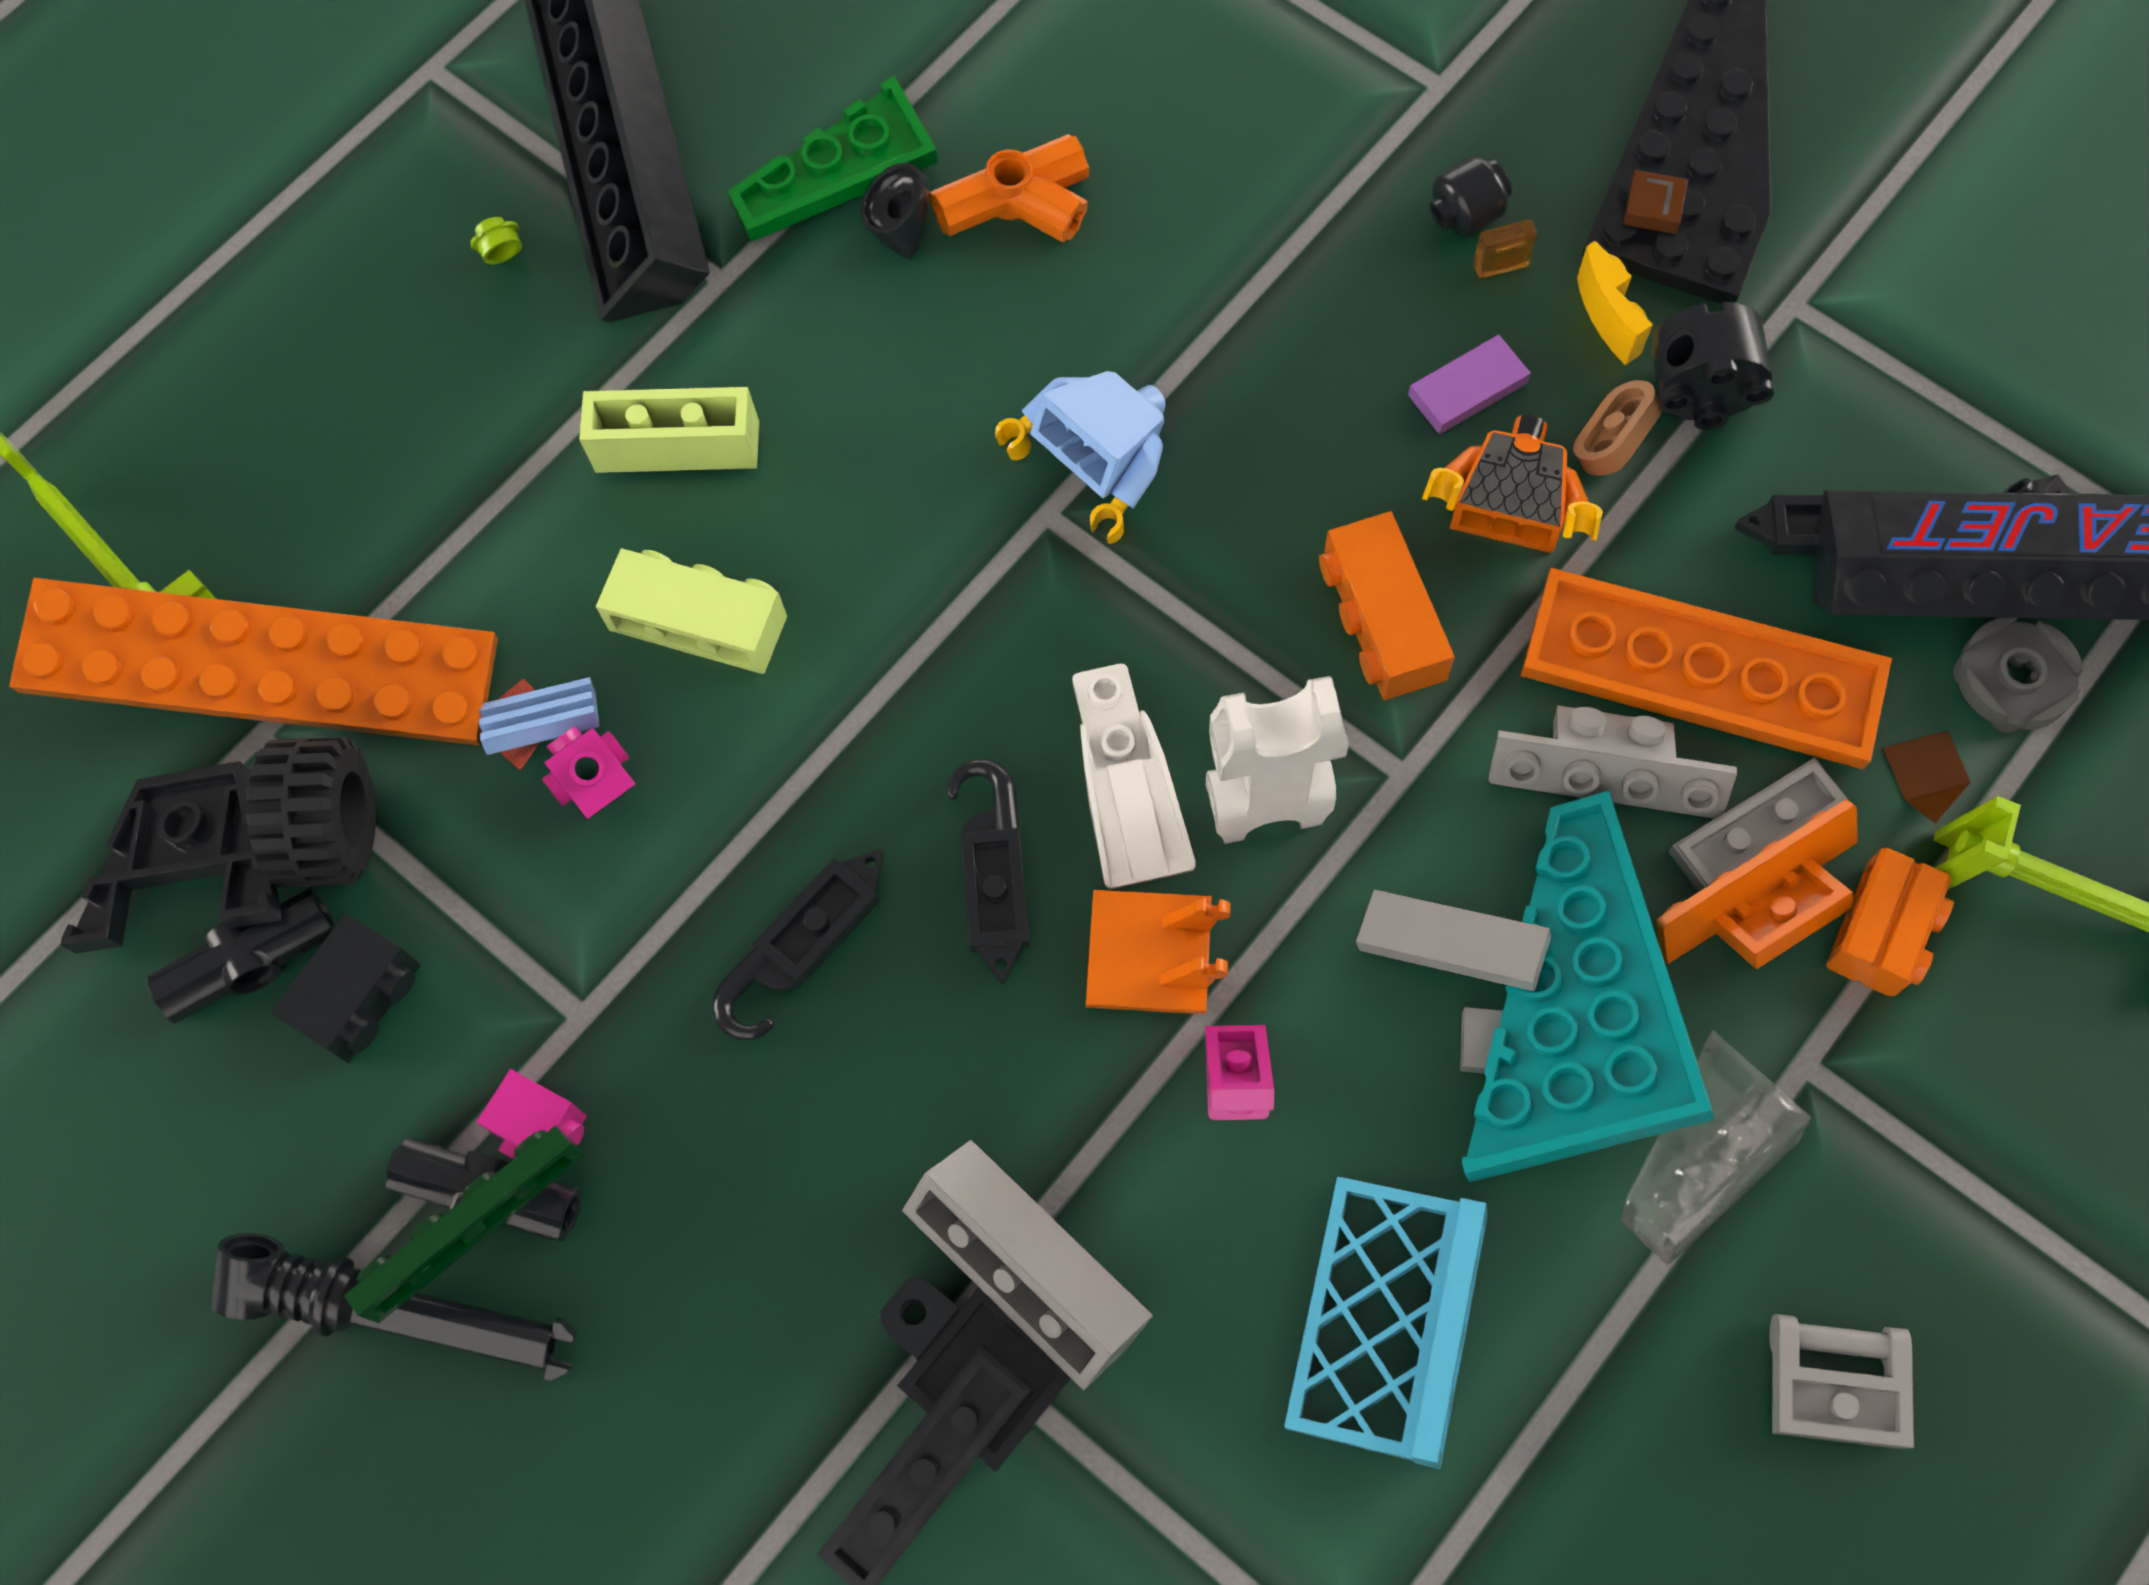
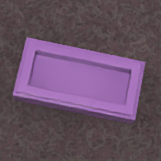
M1498 334L1410 385L1408 396L1440 435L1528 384L1531 373Z

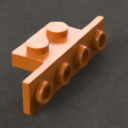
M1845 799L1829 810L1815 814L1801 828L1780 841L1769 843L1758 855L1733 871L1720 874L1711 885L1684 902H1677L1670 906L1656 920L1658 944L1664 961L1667 964L1673 962L1717 934L1757 970L1852 909L1853 892L1821 866L1858 843L1857 806L1848 799Z

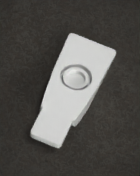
M1115 664L1076 673L1072 680L1082 720L1080 730L1088 801L1106 888L1114 890L1192 872L1195 869L1196 861L1166 759L1147 713L1144 710L1140 712L1138 710L1127 666L1125 664Z

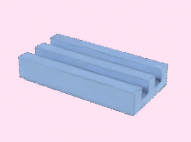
M590 677L483 703L482 709L479 710V713H481L479 723L482 730L480 741L486 755L555 739L574 726L580 732L600 727L596 691Z

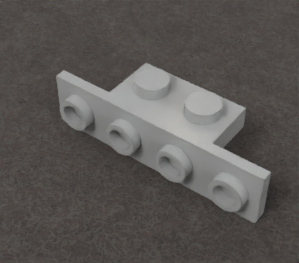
M1557 705L1553 720V738L1498 731L1488 780L1491 784L1579 798L1609 791L1613 803L1716 819L1725 813L1737 776V767L1677 758L1674 723L1660 721L1650 716L1631 717L1605 713L1591 707L1572 708Z

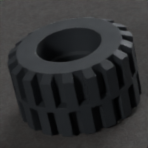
M329 737L270 740L258 752L248 785L247 824L257 864L270 884H275L276 887L348 885L356 883L357 879H360L364 874L375 837V796L372 779L360 749L357 748L355 742L350 738Z

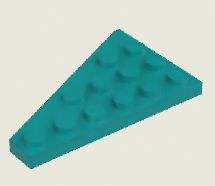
M1609 791L1550 808L1545 828L1546 841L1544 848L1539 852L1535 868L1537 877L1530 905L1525 908L1522 922L1550 928L1551 940L1535 992L1508 985L1505 987L1507 997L1499 1028L1495 1027L1484 1071L1486 1081L1483 1091L1478 1095L1474 1111L1476 1121L1467 1157L1462 1159L1464 1173L1469 1182L1715 1120Z

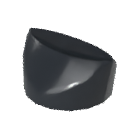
M897 163L885 169L873 180L865 192L861 204V219L865 227L885 246L908 260L915 254L926 224L930 193L928 175L910 163Z

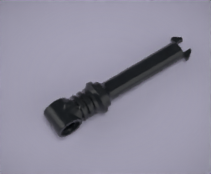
M257 1233L230 1235L222 1239L217 1246L210 1306L213 1311L224 1317L246 1320L265 1317L272 1313L276 1317L285 1318L287 1316L288 1319L297 1322L302 1320V1322L312 1326L315 1334L324 1337L329 1336L334 1331L342 1332L350 1326L356 1325L545 1370L544 1380L548 1381L566 1375L571 1369L572 1363L552 1359L557 1339L573 1343L577 1337L575 1329L564 1318L557 1317L554 1324L551 1325L416 1293L382 1322L376 1323L357 1316L343 1296L358 1284L356 1278L362 1271L355 1268L354 1261L350 1258L341 1256L333 1262H320V1260L311 1257L306 1259L299 1254L290 1255V1253L284 1251L283 1243L278 1239Z

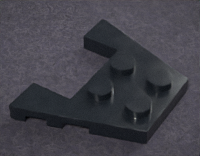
M240 761L137 779L106 843V846L113 850L101 876L89 879L81 898L88 901V904L77 927L70 924L67 925L60 945L75 954L120 947L123 945L130 897L133 890L224 874L219 920L232 928L281 920L282 911L277 887L275 884H270L265 878L263 871L260 870L249 837L247 792L252 770Z

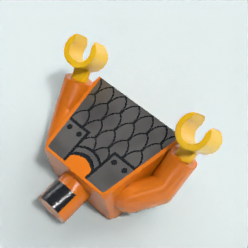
M1521 415L1517 417L1512 434L1497 430L1490 431L1482 446H1470L1444 468L1432 470L1422 499L1426 501L1430 497L1441 498L1447 502L1446 509L1454 510L1449 529L1549 553L1554 552L1563 525L1562 536L1564 538H1571L1573 532L1579 531L1588 534L1591 540L1597 541L1603 514L1599 506L1589 502L1577 472L1567 467V450L1561 445L1544 442L1547 423L1534 415Z

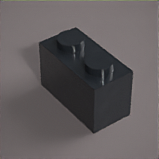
M345 913L270 1013L349 1063L356 1053L365 1050L374 1040L378 1032V1023L390 1006L400 1001L409 992L415 980V972L421 964L401 947Z

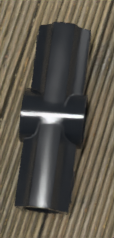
M309 888L281 903L282 913L281 920L236 928H232L224 922L220 923L206 935V945L147 976L148 984L146 986L153 1002L159 1007L165 1018L175 1024L230 993L242 995L255 992L267 986L279 976L281 971L279 966L323 943L336 926L329 910L325 907L318 894Z
M405 1137L400 1146L393 1150L388 1162L385 1188L392 1192L446 1207V1212H448L464 1199L462 1193L472 1181L490 1171L497 1173L509 1162L475 1151H468V1154L464 1155L438 1145ZM555 1181L503 1224L521 1229V1231L529 1234L532 1233L550 1240L555 1239L564 1242L577 1221L581 1209L580 1199L582 1191L577 1187Z

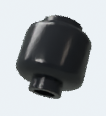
M1470 156L1434 180L1432 187L1434 201L1429 204L1430 212L1441 229L1446 231L1451 228L1461 236H1471L1506 213L1509 204L1508 197L1512 194L1510 180L1505 170L1494 159L1485 160L1479 156Z

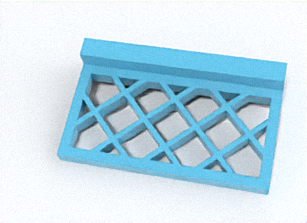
M1337 1176L1284 1424L1286 1430L1412 1460L1416 1464L1441 1469L1488 1213L1486 1203L1464 1198L1457 1202ZM1348 1196L1374 1200L1387 1220L1356 1239L1343 1220ZM1386 1203L1406 1208L1393 1215ZM1419 1211L1445 1215L1442 1238L1418 1253L1400 1224ZM1391 1229H1394L1412 1258L1381 1277L1362 1248ZM1342 1230L1350 1244L1337 1251ZM1357 1253L1375 1282L1343 1302L1330 1282L1333 1267L1352 1254ZM1438 1253L1435 1274L1433 1275L1425 1261ZM1418 1266L1432 1286L1430 1300L1406 1316L1387 1286ZM1381 1290L1400 1320L1368 1340L1349 1310ZM1329 1292L1337 1306L1324 1314ZM1341 1315H1344L1362 1345L1330 1365L1317 1345L1320 1329ZM1426 1316L1421 1339L1412 1324ZM1406 1329L1420 1350L1417 1366L1393 1380L1374 1349ZM1368 1353L1387 1385L1355 1405L1336 1373ZM1316 1355L1324 1370L1310 1378ZM1330 1378L1349 1410L1327 1424L1302 1418L1307 1392ZM1414 1379L1410 1403H1408L1399 1388ZM1394 1393L1407 1414L1402 1442L1374 1436L1361 1413ZM1355 1418L1364 1433L1341 1428V1426Z

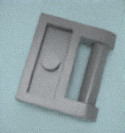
M1774 1314L1772 1316L1769 1330L1770 1348L1773 1352L1772 1434L1897 1449L1914 1448L1912 1340L1907 1329L1885 1327L1882 1333L1802 1324L1798 1323L1797 1317ZM1800 1350L1881 1359L1884 1365V1377L1800 1367Z

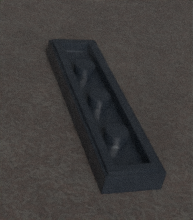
M985 1344L980 1346L817 1555L850 1585H879L1034 1386Z

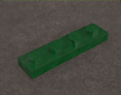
M556 1125L548 1132L546 1130L535 1132L519 1144L514 1152L516 1157L497 1173L490 1171L472 1181L462 1193L464 1199L446 1214L437 1213L421 1222L410 1234L412 1241L392 1257L389 1255L380 1257L366 1266L356 1278L358 1284L343 1295L357 1316L376 1323L382 1322L581 1161L585 1155L575 1142Z

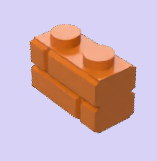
M1881 848L1866 863L1853 895V908L1846 912L1825 964L1827 969L1853 981L1859 980L1862 982V985L1886 996L1895 997L1911 983L1918 986L1928 972L1933 959V953L1924 949L1931 931L1939 933L1942 930L1954 905L1953 900L1945 897L1952 879L1950 875L1924 863H1915L1913 858L1890 848Z

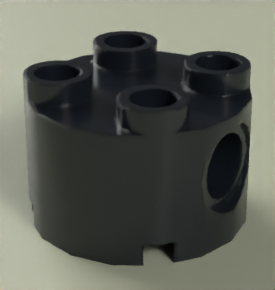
M1721 302L1723 312L1708 313L1707 305L1702 304L1687 308L1670 316L1656 328L1652 335L1654 345H1651L1662 411L1667 412L1670 416L1684 420H1694V425L1698 429L1711 430L1726 424L1728 416L1749 409L1753 405L1766 403L1772 399L1774 388L1762 317L1751 307L1736 302Z

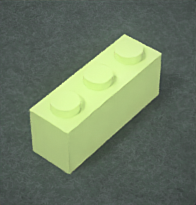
M748 387L583 391L579 440L595 473L757 468L759 419Z
M621 548L596 604V608L609 631L763 675L787 618L779 592L769 584L757 579H746L745 582L724 577L716 569L702 564H695L692 568L676 564L665 555L652 550H643L640 554Z

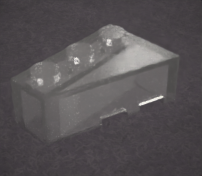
M1713 1029L1697 1060V1064L1715 1120L1658 1135L1626 1199L1621 1216V1221L1667 1266L1800 1141L1811 1119L1804 1110Z

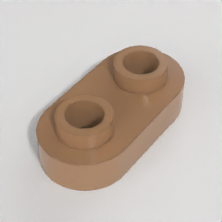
M1644 380L1626 382L1613 389L1605 397L1573 445L1574 454L1584 472L1594 476L1614 474L1621 470L1630 460L1662 412L1659 397L1651 383Z

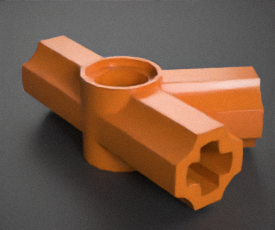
M1067 134L1024 153L1010 149L998 151L991 156L987 162L986 169L931 191L929 193L930 204L944 234L947 233L949 237L995 217L1005 220L1020 218L1064 243L1066 240L1070 241L1079 230L1088 206L1087 200L1065 188L1088 179L1089 166L1084 155V149L1076 136L1071 137L1070 134Z

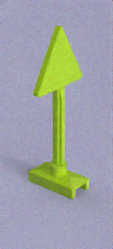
M0 431V455L27 480L36 500L113 587L156 592L148 582H140L65 496L54 485L46 481ZM190 570L160 591V593L216 599Z
M1997 796L1935 831L1933 841L1949 847L1946 861L1934 867L1949 874L1950 878H1952L1948 890L1985 871L2002 878L2009 875L2149 932L2148 902L2021 851L2020 846L2012 842L2021 805Z

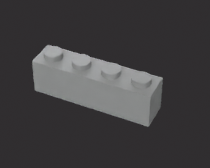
M972 1140L928 1170L902 1210L1083 1391L1128 1349L1153 1316Z

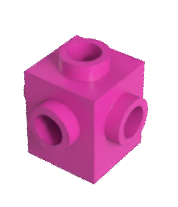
M574 726L547 745L553 756L544 762L550 773L542 778L543 782L562 806L573 801L587 819L635 785V782L621 765L630 758L610 731L599 736L594 728H591L582 735L577 727ZM580 758H590L596 765V773L589 780H583L575 773V764Z

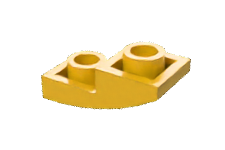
M1594 241L1587 246L1577 275L1579 291L1586 311L1598 333L1611 351L1626 366L1642 354L1653 324L1647 319L1645 312L1638 304L1624 297L1632 277L1626 271L1624 264L1616 256L1608 254Z

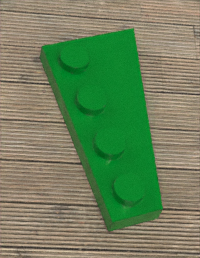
M894 75L880 84L881 92L865 103L858 99L844 109V118L824 132L818 127L804 137L803 146L788 157L778 155L727 191L731 206L750 242H754L864 195L879 174L897 163H910L920 170L939 163L936 147Z

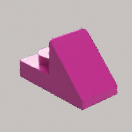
M1205 1026L1209 1118L1212 1120L1268 1118L1269 1110H1274V1084L1266 1026Z

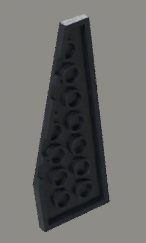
M1688 0L1588 236L1581 257H1584L1587 246L1596 241L1608 254L1619 258L1624 264L1626 271L1630 274L1722 304L1721 302H1737L1771 216L1766 0ZM1635 170L1688 179L1681 223L1676 234L1623 225L1630 183Z

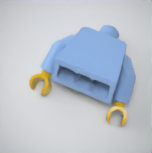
M1110 371L1091 377H1058L1051 381L1022 409L1024 416L1020 420L1006 418L1000 421L996 426L995 437L999 446L1005 445L1013 437H1018L1009 444L1006 450L1010 459L1017 461L1025 458L1031 450V440L1028 435L1030 433L1099 496L1105 498L1110 493L1113 494L1115 497L1110 504L1103 503L1092 510L1090 515L1092 533L1102 520L1113 519L1116 521L1115 526L1111 528L1107 536L1108 544H1113L1124 533L1123 513L1128 506L1134 509L1156 476L1163 450V443L1159 438V434L1165 421L1162 414L1165 410V399L1158 388L1147 385L1136 391L1118 374Z

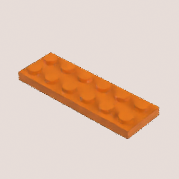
M1550 568L1520 676L1864 770L1871 762L1892 658Z

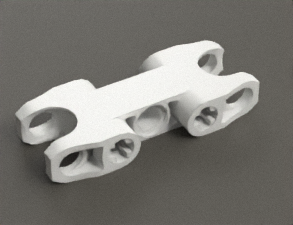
M1331 676L1307 680L1306 686L1298 694L1275 703L1251 704L1246 702L1244 693L1221 697L1217 707L1210 715L1209 734L1216 770L1206 772V788L1209 794L1216 831L1222 837L1224 844L1243 841L1251 830L1276 821H1298L1301 829L1322 825L1327 816L1334 810L1336 802V784L1330 760L1344 758L1347 755L1349 746Z

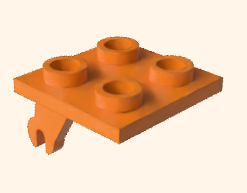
M1093 890L1086 1008L1206 1014L1208 987L1215 979L1228 976V962L1226 960L1218 958L1215 964H1209L1210 930L1217 921L1230 917V902L1220 899L1218 905H1211L1212 896Z

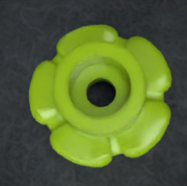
M502 217L488 218L476 226V235L470 242L471 248L474 251L477 250L487 264H499L510 260L522 249V243L517 233L520 228L516 222H505Z

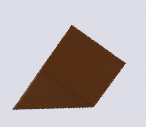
M1948 730L1883 747V751L1905 801L1935 824L1971 783Z

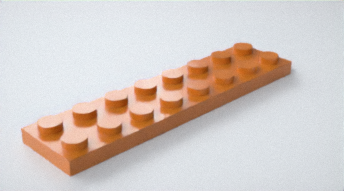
M33 577L9 687L17 693L480 746V733H482L479 723L481 718L479 710L482 709L483 703L488 702L498 637L495 632Z

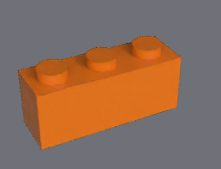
M1392 511L1328 530L1324 554L1319 555L1321 573L1327 586H1336L1342 600L1339 603L1341 621L1347 634H1356L1363 650L1359 653L1360 665L1368 684L1376 683L1383 701L1448 681L1455 656Z

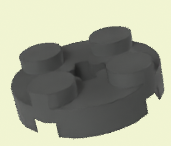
M1997 618L1984 624L1964 645L1960 658L1953 668V677L1959 684L1960 690L1968 704L1980 716L1990 721L1996 730L2005 734H2014L2020 730L2040 729L2054 723L2076 702L2081 690L2077 691L2079 687L2078 676L2083 672L2078 651L2060 630L2040 620L2033 625L2028 622L2016 621L2018 618ZM2008 662L2015 668L2025 665L2030 670L2031 674L2026 679L2027 684L2017 682L2008 674L2009 669L2006 665Z

